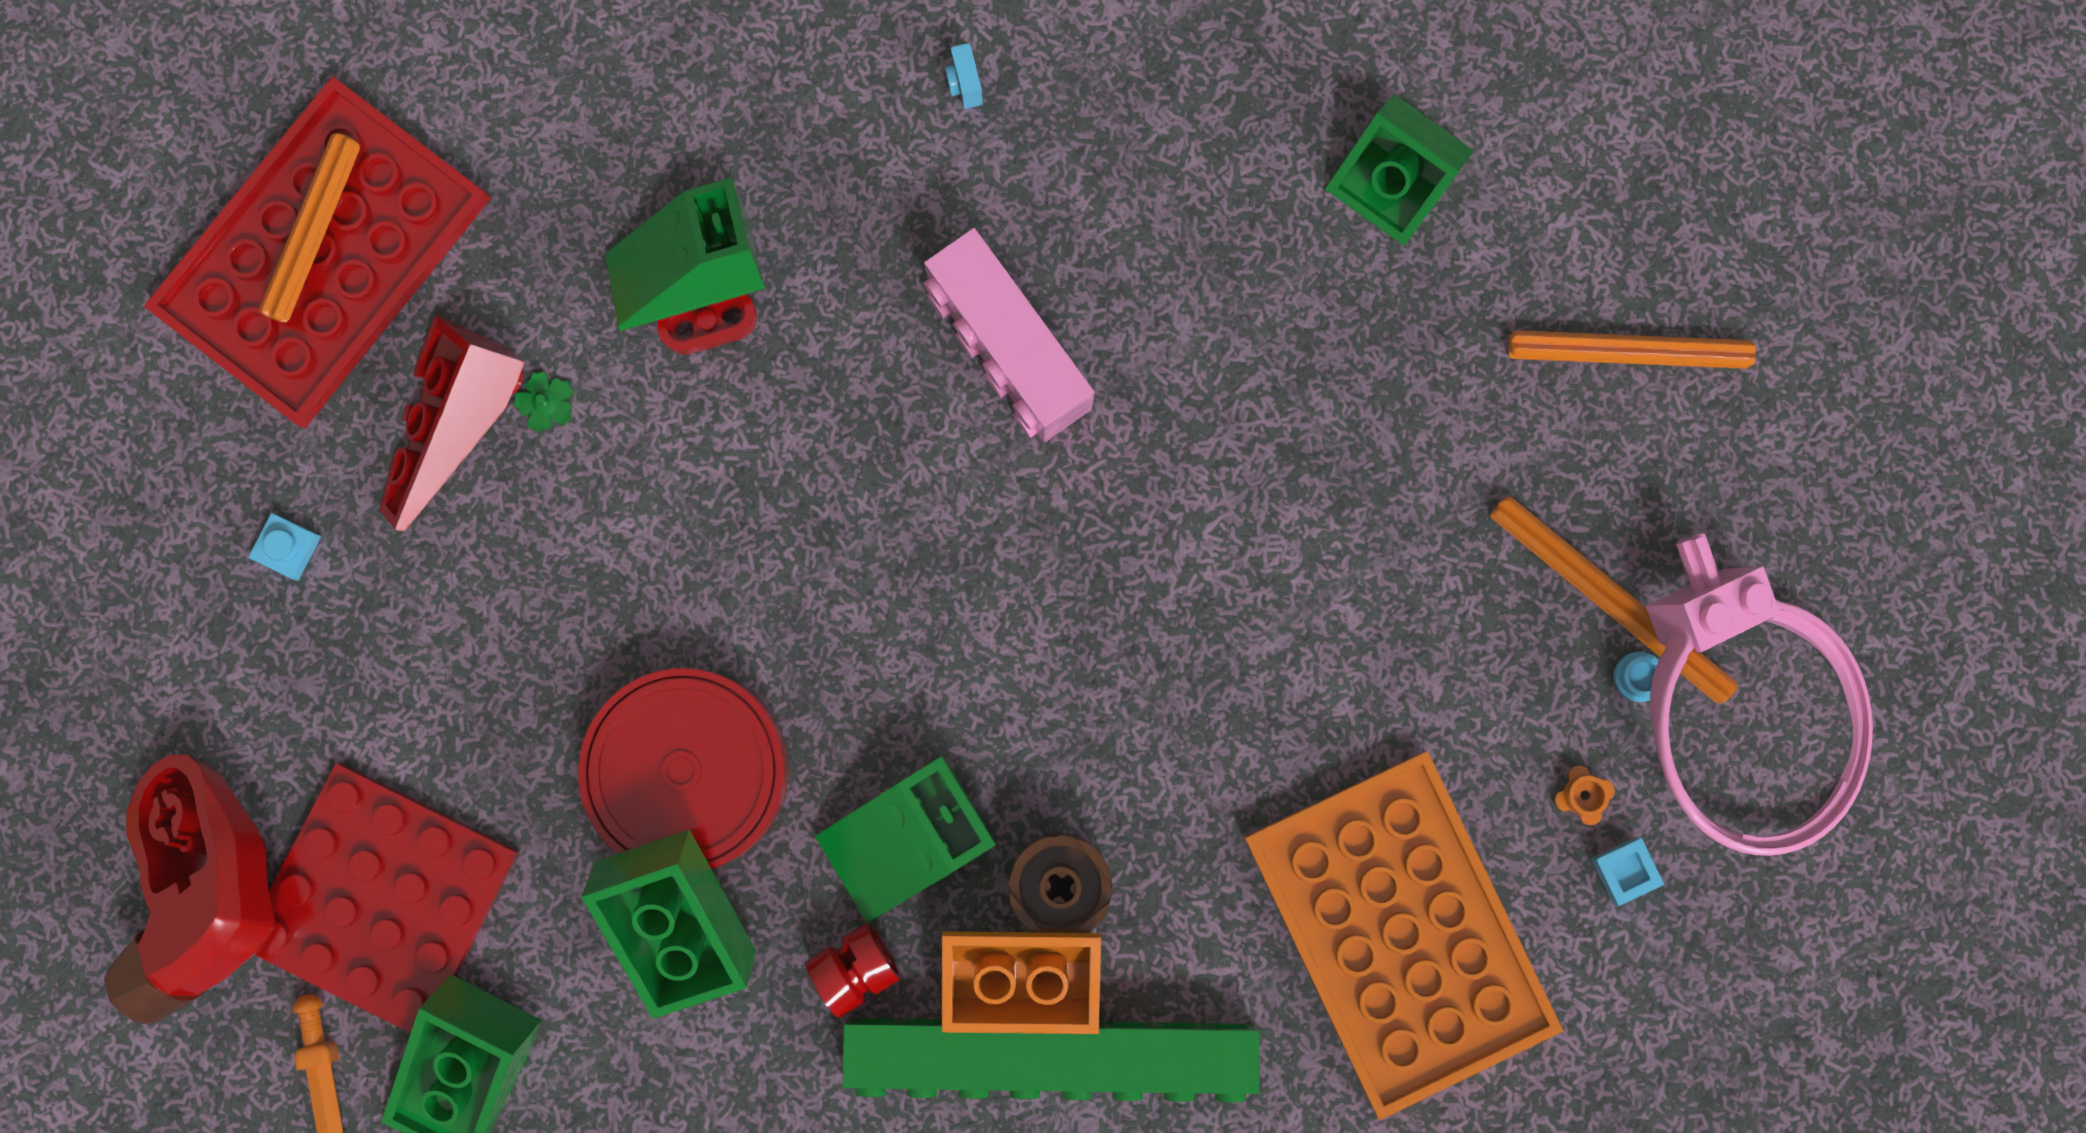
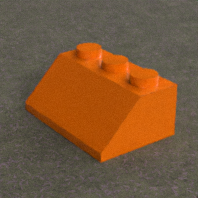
M943 931L942 1032L1099 1034L1101 933Z

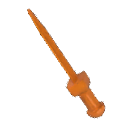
M305 994L300 996L292 1006V1014L298 1013L304 1045L294 1055L296 1071L306 1069L317 1133H344L331 1063L340 1059L338 1047L331 1040L325 1041L319 1009L324 1006L322 999L314 994Z

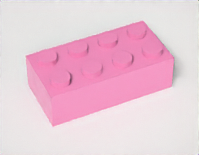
M975 228L924 262L928 279L923 284L929 292L926 294L928 300L942 319L951 315L955 320L953 325L957 331L955 334L957 340L971 358L978 354L985 362L982 364L986 370V373H984L985 378L1000 398L1008 394L1014 401L1012 406L1015 413H1013V416L1029 438L1038 434L1043 443H1045L1092 409L1095 391Z

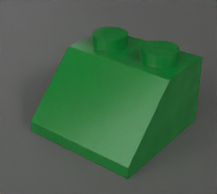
M1393 94L1377 112L1325 190L1405 246L1474 150Z

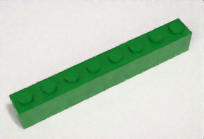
M848 1018L844 1024L842 1088H855V1095L860 1097H881L886 1095V1089H907V1096L913 1098L936 1097L937 1090H958V1097L981 1099L989 1097V1090L1009 1091L1010 1098L1023 1100L1040 1098V1091H1061V1098L1067 1100H1088L1092 1098V1092H1112V1098L1120 1101L1142 1100L1143 1093H1164L1165 1100L1188 1102L1194 1100V1093L1215 1094V1100L1220 1102L1246 1101V1094H1259V1029L1255 1024L1099 1021V1034L942 1032V1019Z

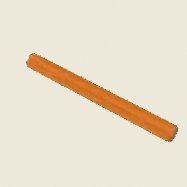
M1507 496L1499 501L1490 514L1497 524L1661 657L1666 645H1662L1659 642L1647 608L1515 499ZM1694 648L1688 654V659L1680 674L1715 703L1726 702L1738 687L1737 682L1701 652H1696Z

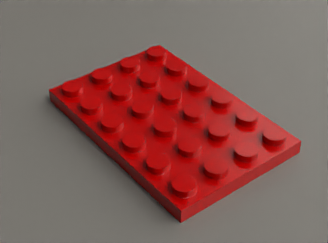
M332 76L143 307L294 424L305 429L491 200V197ZM333 133L343 134L354 139L360 145L359 153L290 319L287 322L273 320L263 315L259 311V307L330 136Z

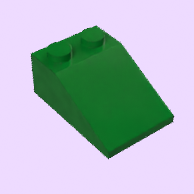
M450 975L418 1010L381 1123L401 1133H490L529 1056L542 1020Z

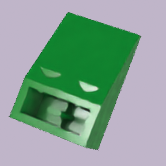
M732 177L683 191L605 253L620 331L765 289L749 218Z
M945 756L939 757L815 836L865 921L868 923L994 847L997 843Z

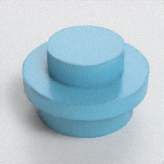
M1634 652L1622 657L1616 664L1613 674L1614 684L1618 692L1624 698L1633 702L1650 701L1652 678L1659 660L1645 652Z

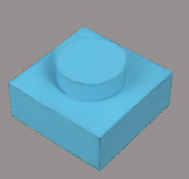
M970 43L951 47L953 65L945 67L951 96L961 95L964 109L983 105L982 89Z
M271 513L248 558L293 580L299 581L321 536L277 514Z
M1634 837L1590 858L1613 905H1623L1664 885L1642 838Z

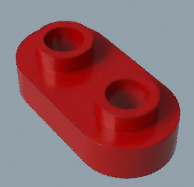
M745 294L658 320L657 331L661 341L671 351L677 354L689 355L748 336L756 326L757 309L750 297ZM731 308H737L741 311V318L735 324H728L724 321L726 311ZM683 322H690L694 327L693 333L687 338L677 336V328Z

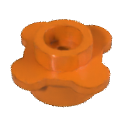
M1574 766L1568 771L1569 780L1563 791H1559L1555 795V805L1561 811H1571L1580 816L1583 824L1595 825L1600 822L1601 813L1607 808L1609 800L1615 794L1614 786L1609 780H1601L1598 777L1589 775L1586 767ZM1584 790L1589 794L1587 800H1582L1580 797L1581 792Z

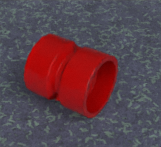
M868 922L844 936L841 948L837 949L828 946L805 961L806 970L814 987L829 1010L838 1018L863 1004L867 991L877 995L901 979L895 961L877 932Z

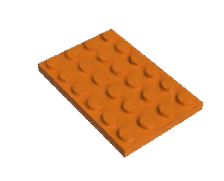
M1422 751L1243 837L1370 1106L1379 1121L1563 1032L1559 1020L1428 751Z

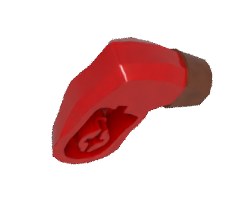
M188 754L168 755L153 764L137 783L126 812V835L139 867L142 892L151 913L145 929L132 939L108 967L104 982L109 1002L127 1018L143 1024L158 1023L197 999L207 989L226 979L263 948L276 926L267 886L265 844L255 824L240 805L225 779L212 766Z

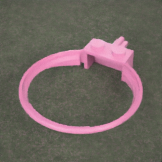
M1705 533L1685 537L1677 541L1676 546L1691 585L1646 605L1657 638L1662 645H1666L1657 663L1650 692L1653 734L1665 779L1673 796L1688 818L1702 832L1725 847L1742 853L1765 856L1786 854L1800 850L1825 836L1839 823L1854 803L1865 779L1872 749L1873 721L1869 693L1864 677L1850 649L1828 624L1803 608L1775 599L1764 566L1729 568L1718 571ZM1766 621L1784 627L1799 635L1818 649L1829 661L1841 682L1851 712L1853 742L1848 763L1837 785L1825 804L1811 818L1798 827L1784 833L1771 836H1750L1733 832L1715 823L1688 796L1676 772L1669 739V712L1675 684L1681 669L1688 659V654L1694 648L1696 652H1703Z

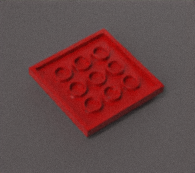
M335 763L269 891L276 926L263 948L255 956L411 1033L419 1008L450 975L457 976L520 851L342 763Z

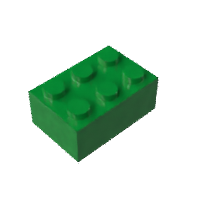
M690 829L595 861L581 898L653 1019L747 988L756 949Z

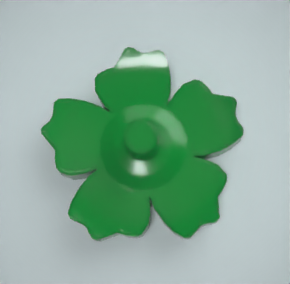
M545 372L532 373L531 379L525 384L526 389L531 393L519 392L515 394L513 405L519 409L522 416L530 415L527 427L534 429L537 433L544 429H551L553 425L552 419L556 423L565 426L573 418L571 414L572 404L565 401L574 394L569 381H561L555 378L550 384Z

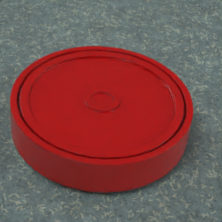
M689 668L667 669L644 675L622 687L611 696L595 715L586 732L578 765L579 790L586 814L596 832L613 851L618 854L690 829L711 869L740 857L756 845L767 833L782 807L789 776L787 747L782 731L764 702L751 690L729 677Z

